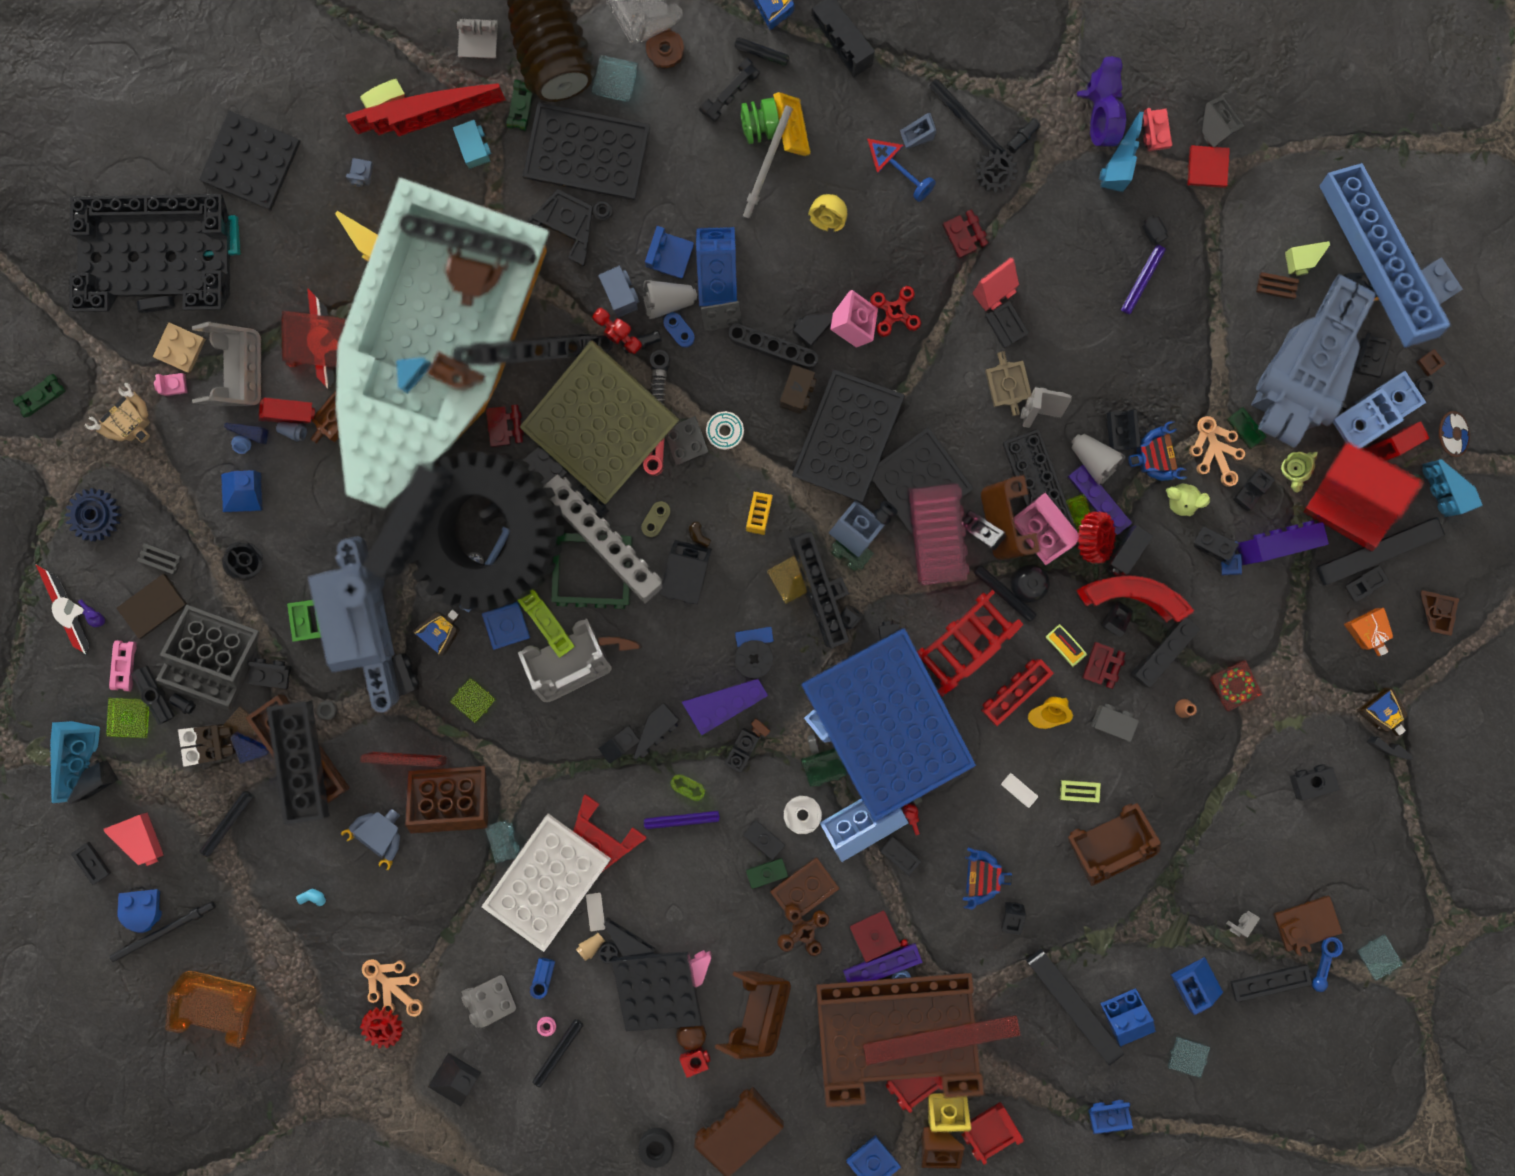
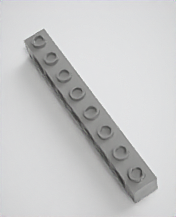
M557 474L543 486L552 487L555 496L550 498L552 506H560L562 516L644 603L648 602L662 589L661 578L655 572L652 574L647 569L649 568L648 564L642 558L638 560L635 556L636 552L630 545L625 546L621 542L623 538L616 531L613 533L609 529V523L603 517L600 519L596 515L597 511L591 504L587 506L584 503V497L580 492H574L570 488L572 486L565 477L561 478ZM562 494L569 495L565 500L559 499ZM576 507L582 508L577 514L572 512ZM587 521L595 522L592 527L585 526ZM601 534L608 536L604 541L598 540V537ZM613 548L621 549L616 555L610 553ZM631 561L634 564L631 568L623 567L624 563ZM645 575L647 578L644 582H638L636 580L637 577Z

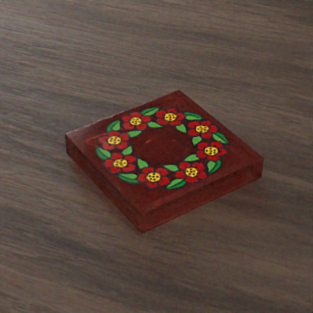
M1246 660L1209 676L1226 711H1230L1262 695Z

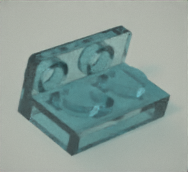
M507 819L488 825V828L485 829L495 863L516 859L519 855L518 853H520V847L518 842L514 841L513 834H515L513 824H509Z

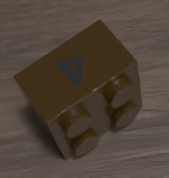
M793 365L779 407L801 414L802 410L806 411L810 401L808 393H813L817 380L814 378L815 372Z

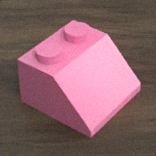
M851 290L834 311L830 330L856 348L872 342L878 308Z

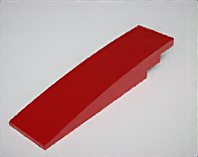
M499 83L436 91L383 103L347 114L346 118L357 134L374 129L378 136L393 130L398 136H402L505 101L506 98Z

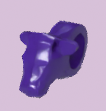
M1114 56L1105 57L1100 68L1092 73L1087 90L1077 92V97L1090 99L1093 102L1090 136L1095 146H1117L1123 137L1126 127L1125 109L1118 100L1122 98V61Z

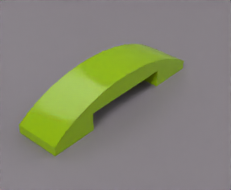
M533 589L530 591L531 594L518 599V602L543 633L557 656L561 658L572 650L575 645L556 617Z

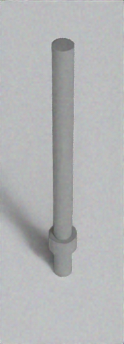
M786 105L752 193L748 195V203L743 213V216L746 218H750L754 206L758 204L760 199L759 193L793 109L790 106Z

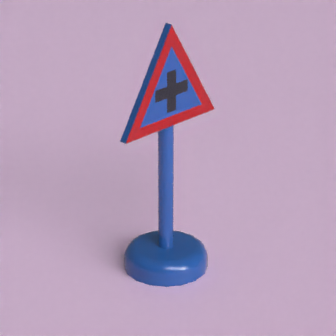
M867 139L877 174L890 162L917 186L913 196L916 201L921 202L934 188L936 181L929 177L920 183L893 159L904 145Z

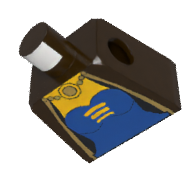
M453 608L446 616L441 612H436L417 627L413 633L437 654L444 656L460 631V628L454 623L461 615Z
M1393 688L1382 689L1357 709L1367 721L1381 732L1392 730L1396 736H1399L1406 731L1401 721L1407 717V713Z

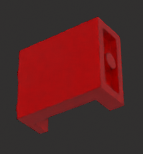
M940 1076L886 1080L887 1084H885L891 1094L895 1093L898 1096L897 1102L903 1110L907 1109L909 1113L913 1111L912 1108L935 1090L938 1088L943 1089Z
M1001 1102L970 1120L971 1131H964L962 1133L965 1142L972 1144L974 1149L971 1151L976 1160H981L984 1165L987 1163L986 1159L1013 1142H1016L1018 1145L1024 1141Z

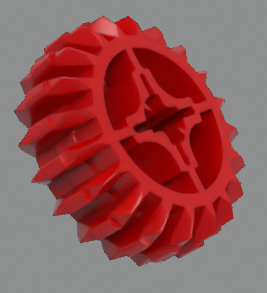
M1089 512L1081 520L1082 525L1079 526L1078 549H1080V555L1083 556V560L1095 564L1105 563L1112 556V550L1115 549L1116 534L1115 526H1113L1114 521L1111 520V516L1107 513Z

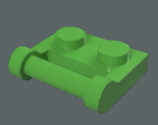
M313 600L288 603L292 641L321 638L317 616L318 632L313 633L309 607L314 606Z

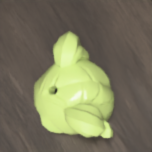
M1300 451L1292 452L1281 465L1282 474L1292 481L1291 488L1296 493L1302 490L1303 482L1311 477L1315 469V460L1317 459L1318 452H1308L1307 454Z
M1182 483L1166 489L1167 496L1170 499V509L1180 516H1192L1198 508L1206 507L1210 503L1209 495L1207 493L1201 494L1192 485Z

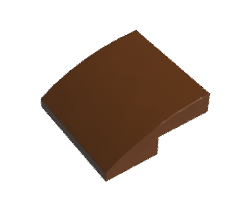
M598 638L599 646L619 643L620 651L642 648V644L626 638Z

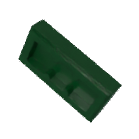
M1244 407L1226 419L1249 449H1252L1267 437L1258 429L1259 426Z
M782 858L746 869L752 889L788 877Z

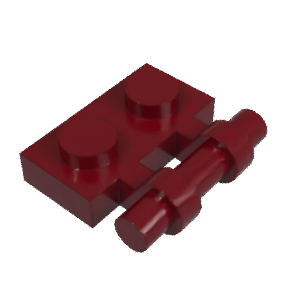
M972 209L966 212L968 217L966 221H963L961 215L943 223V227L959 259L977 250L974 243L979 241L982 247L989 244L986 239L987 234L985 231H982L979 225L980 220L977 215L975 216ZM972 226L976 234L975 236L971 237L967 229L968 227Z
M511 405L512 413L507 414L505 406L486 409L491 447L511 445L510 437H515L516 444L523 443L522 436L524 431L520 428L522 414L519 412L518 405ZM508 420H513L514 430L509 431Z
M1094 642L1082 678L1102 685L1104 678L1108 679L1106 687L1113 689L1115 682H1118V674L1121 666L1124 665L1125 661L1123 659L1126 653L1118 650L1117 656L1114 657L1112 656L1114 648ZM1109 662L1114 663L1111 673L1106 672Z

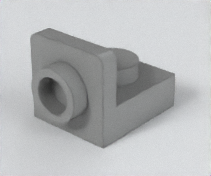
M1247 911V913L1240 917L1238 926L1230 921H1227L1226 924L1231 927L1230 931L1240 937L1242 934L1248 938L1260 918Z

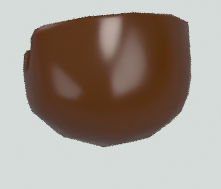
M702 1024L701 1026L678 1027L676 1039L678 1044L685 1050H697L705 1043L707 1033Z

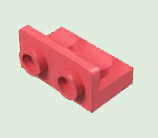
M1147 108L1144 111L1142 127L1145 130L1143 137L1144 145H1147L1148 151L1171 148L1172 141L1167 109L1151 111V108Z

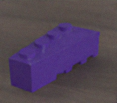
M1312 520L1304 522L1303 527L1300 528L1298 524L1286 527L1287 531L1282 532V529L1270 531V535L1265 536V533L1253 535L1254 539L1239 542L1238 553L1241 554L1242 565L1263 562L1328 545L1323 522L1315 524V521Z
M754 679L682 701V704L702 736L767 697L768 694L759 679Z

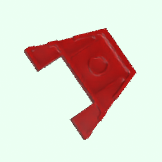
M585 794L573 832L611 858L603 869L604 871L643 842L647 836L632 827L622 843L614 839L589 821V818L600 803Z

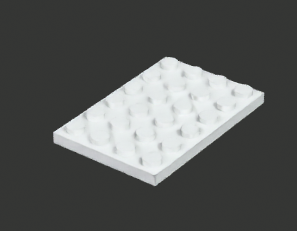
M547 814L484 902L482 908L544 952L611 858L550 814Z

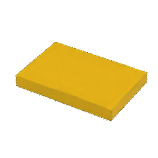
M781 92L773 94L779 121L786 105L793 108L782 135L784 151L802 156L809 155L810 148L800 99Z

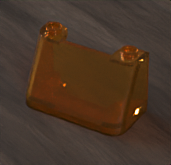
M195 971L184 972L168 993L165 1030L180 1033L186 1031L191 1024L227 1033L225 1042L230 1046L241 1048L248 1031L256 999V988L248 984Z

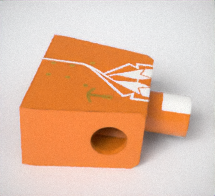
M1375 608L1344 624L1362 649L1369 650L1373 648L1377 656H1382L1389 652L1384 642L1392 639L1393 634L1384 608Z

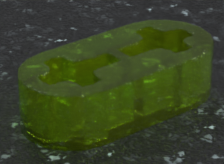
M676 774L671 779V787L676 792L694 801L701 800L704 797L705 788L701 783L683 774ZM682 778L683 783L688 785L687 788L684 786L677 788L674 780ZM689 786L693 789L699 787L702 794H697L696 797L693 796V791L688 789Z

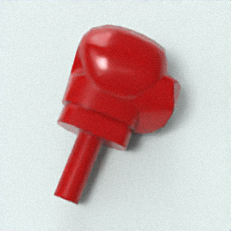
M909 802L902 806V812L907 818L909 825H912L915 835H919L916 824L919 822L918 808L915 804Z

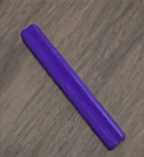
M1157 245L1154 248L1121 308L1122 312L1126 314L1132 313L1165 252L1164 247Z
M718 811L646 818L644 819V828L654 829L718 822L720 816Z

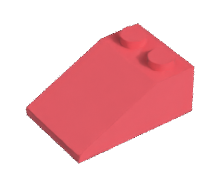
M1012 257L983 278L972 293L985 311H988L990 308L993 311L1002 304L1000 301L1003 298L1009 299L1017 293L1015 289L1019 286V281Z

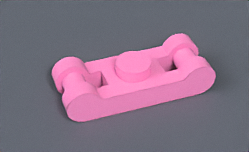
M114 641L109 682L110 690L123 689V691H132L133 681L131 674L133 673L134 654L137 649L136 642L129 641L128 643H123V641ZM126 651V656H121V652ZM119 676H124L123 681H119Z

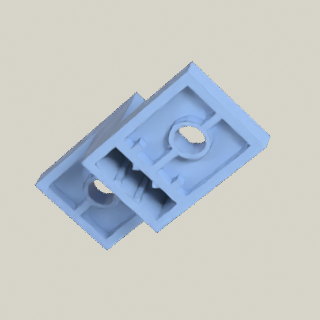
M1403 371L1356 401L1354 406L1338 415L1333 420V424L1346 444L1349 442L1358 448H1362L1404 420L1403 417L1425 404L1426 401L1407 372ZM1396 392L1402 395L1401 402L1395 401L1394 395ZM1357 420L1362 421L1364 424L1361 431L1355 427Z

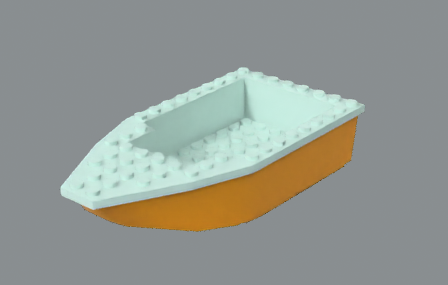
M399 178L338 343L336 409L346 495L386 509L403 493L419 463L435 462L485 411L501 378L505 364L469 366L485 375L484 383L474 386L469 391L462 392L427 375L426 372L413 389L406 394L398 388L396 360L424 357L432 363L438 351L452 357L453 349L459 345L514 340L547 252L545 243L549 235L548 230ZM404 215H414L524 242L533 247L537 258L535 263L530 266L508 261V269L503 271L498 284L488 294H484L480 298L474 297L473 306H465L461 304L462 293L452 290V286L449 284L445 274L447 258L450 257L447 252L448 246L407 236L401 230L399 220ZM414 222L407 224L406 230L412 229ZM434 227L427 228L425 234H431ZM447 232L445 239H450L453 236V232ZM466 237L464 244L471 243L473 237ZM491 241L485 242L484 245H483V248H484V249L490 248L491 245H492V242H491ZM511 246L504 247L502 253H509ZM452 248V249H453L452 254H453V253H456V252H457V249H456V248ZM460 250L462 257L494 264V268H497V258ZM524 251L522 258H528L531 255V251ZM501 260L499 265L504 266L506 261Z

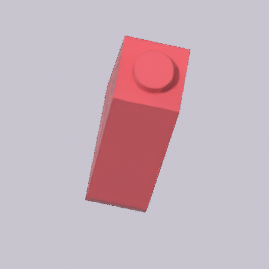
M148 813L140 814L104 829V832L137 865L146 863V866L158 862V857L163 856Z

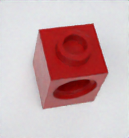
M702 1046L697 1050H690L680 1055V1062L687 1078L709 1069L711 1059L708 1051H704ZM697 1057L701 1060V1063L695 1065L691 1062V1059Z

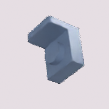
M352 159L350 174H347L346 178L353 186L363 187V185H370L373 168L372 161Z

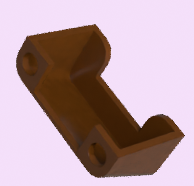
M1024 475L988 485L981 492L986 521L1007 535L995 551L992 549L994 556L999 560H1007L1040 552L1037 533L1017 537L1010 500L1018 496L1028 495ZM1019 482H1020L1021 485H1022V489H1021L1020 492H1019V487H1018V483H1019ZM1025 539H1031L1034 542V547L1031 548Z
M754 1087L750 1090L746 1089L740 1094L739 1105L735 1109L733 1107L725 1113L724 1119L720 1122H714L710 1128H701L695 1135L694 1148L724 1176L732 1175L773 1139L784 1126V1121Z

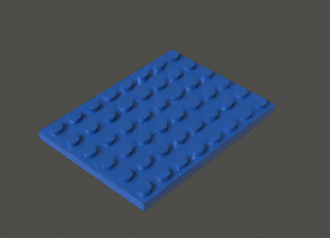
M904 628L801 684L874 822L976 766Z

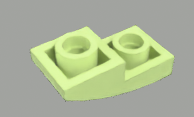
M393 79L361 95L360 99L365 108L403 99L405 93L397 79Z

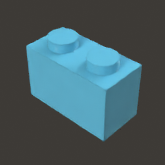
M475 120L453 127L465 163L469 169L490 161L488 155L491 154L488 143L483 142L482 137L485 134L481 125L477 126Z

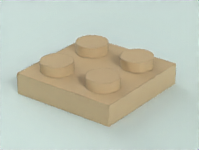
M168 322L153 357L191 373L206 339Z

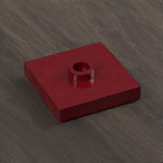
M884 910L849 926L865 962L901 946Z

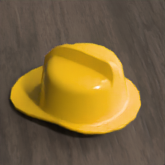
M1055 696L1047 698L1043 705L1032 709L1028 714V720L1037 728L1048 729L1070 722L1073 719V713L1069 709L1067 698Z

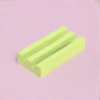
M1061 780L1060 800L1099 803L1101 783ZM1066 785L1096 787V790L1066 788ZM1065 792L1095 794V798L1065 796Z

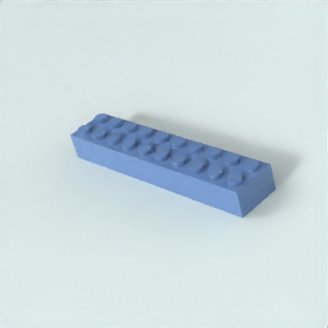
M1363 163L1328 173L1319 187L1404 347L1440 337L1450 326V323Z

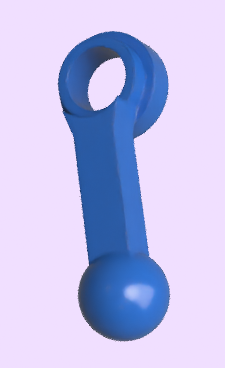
M1334 937L1324 939L1322 942L1320 964L1317 975L1312 980V987L1318 992H1323L1327 989V976L1332 958L1338 957L1343 951L1341 941ZM1331 941L1335 944L1333 952L1327 950V944Z

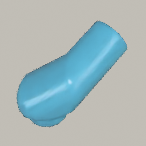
M310 889L296 896L297 902L300 905L311 901L316 903L317 906H322L326 902L324 894L316 889Z

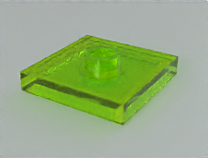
M108 698L106 736L147 738L148 705L142 699Z

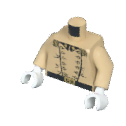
M125 383L124 385L128 388V391L125 392L119 387V393L123 397L99 420L102 424H98L94 417H89L95 424L89 426L85 423V426L89 430L96 429V432L108 439L132 441L137 438L143 443L150 437L144 430L150 423L147 418V406L140 396L131 391V385Z

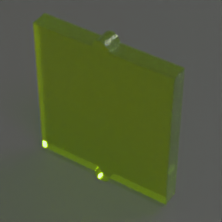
M470 678L462 688H458L457 694L450 702L471 721L476 723L484 713L488 712L487 709L496 699L475 680Z

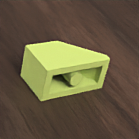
M1330 242L1292 247L1286 251L1285 255L1289 274L1296 273V276L1308 274V271L1316 266L1328 249Z

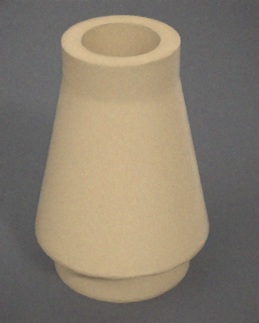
M597 933L580 943L576 950L587 961L594 956L605 940Z

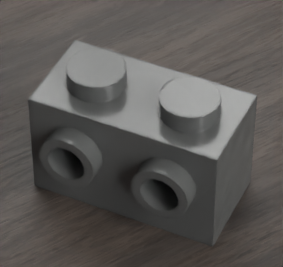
M1105 704V707L1098 706L1090 727L1131 742L1139 720L1134 719V714L1127 711L1119 713L1116 711V707Z

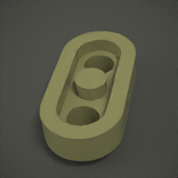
M662 501L656 502L650 509L641 527L642 532L647 537H656L668 520L671 510L667 503ZM658 508H664V513L658 514ZM649 524H653L655 526L653 531L648 530L647 527Z

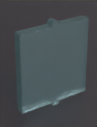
M1382 935L1374 941H1369V944L1357 951L1374 980H1378L1386 974H1391V971L1403 965L1386 935Z
M1177 1037L1173 1050L1170 1051L1171 1057L1168 1068L1201 1078L1204 1066L1207 1064L1206 1059L1210 1047Z

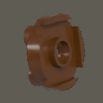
M669 28L655 30L646 42V52L649 60L657 68H670L680 63L684 53V44L681 36ZM663 44H666L667 47L670 46L668 52L660 50Z

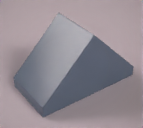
M927 113L900 130L906 148L934 140L936 128L931 113Z

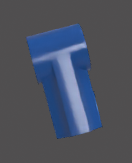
M539 957L533 983L530 987V993L534 998L541 999L546 996L555 961ZM535 985H543L545 991L543 993L537 992Z

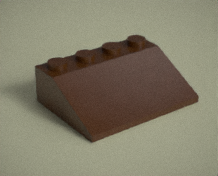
M475 766L408 771L406 827L412 834L488 828L486 767Z

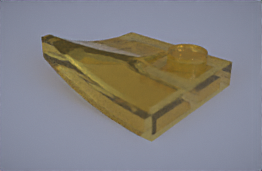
M795 555L767 570L785 604L807 593Z

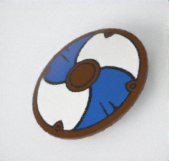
M1456 411L1446 413L1439 425L1440 443L1444 451L1452 457L1463 455L1470 441L1467 421Z

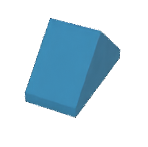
M424 357L396 360L398 388L408 394L429 370L432 363Z

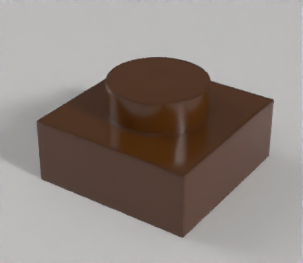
M1435 349L1430 350L1416 361L1427 377L1446 364Z
M755 718L752 721V731L759 737L761 735L766 737L769 734L770 729L760 720Z

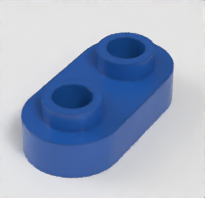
M667 314L663 321L665 329L680 347H690L695 340L693 331L679 314ZM671 319L677 321L675 325L669 323ZM687 334L688 339L683 340L681 336Z

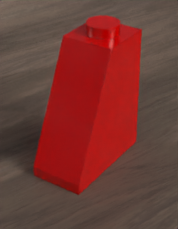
M263 398L259 402L258 421L308 424L315 416V408H312L311 402Z
M1420 421L1364 448V451L1382 461H1386L1428 440L1429 436Z

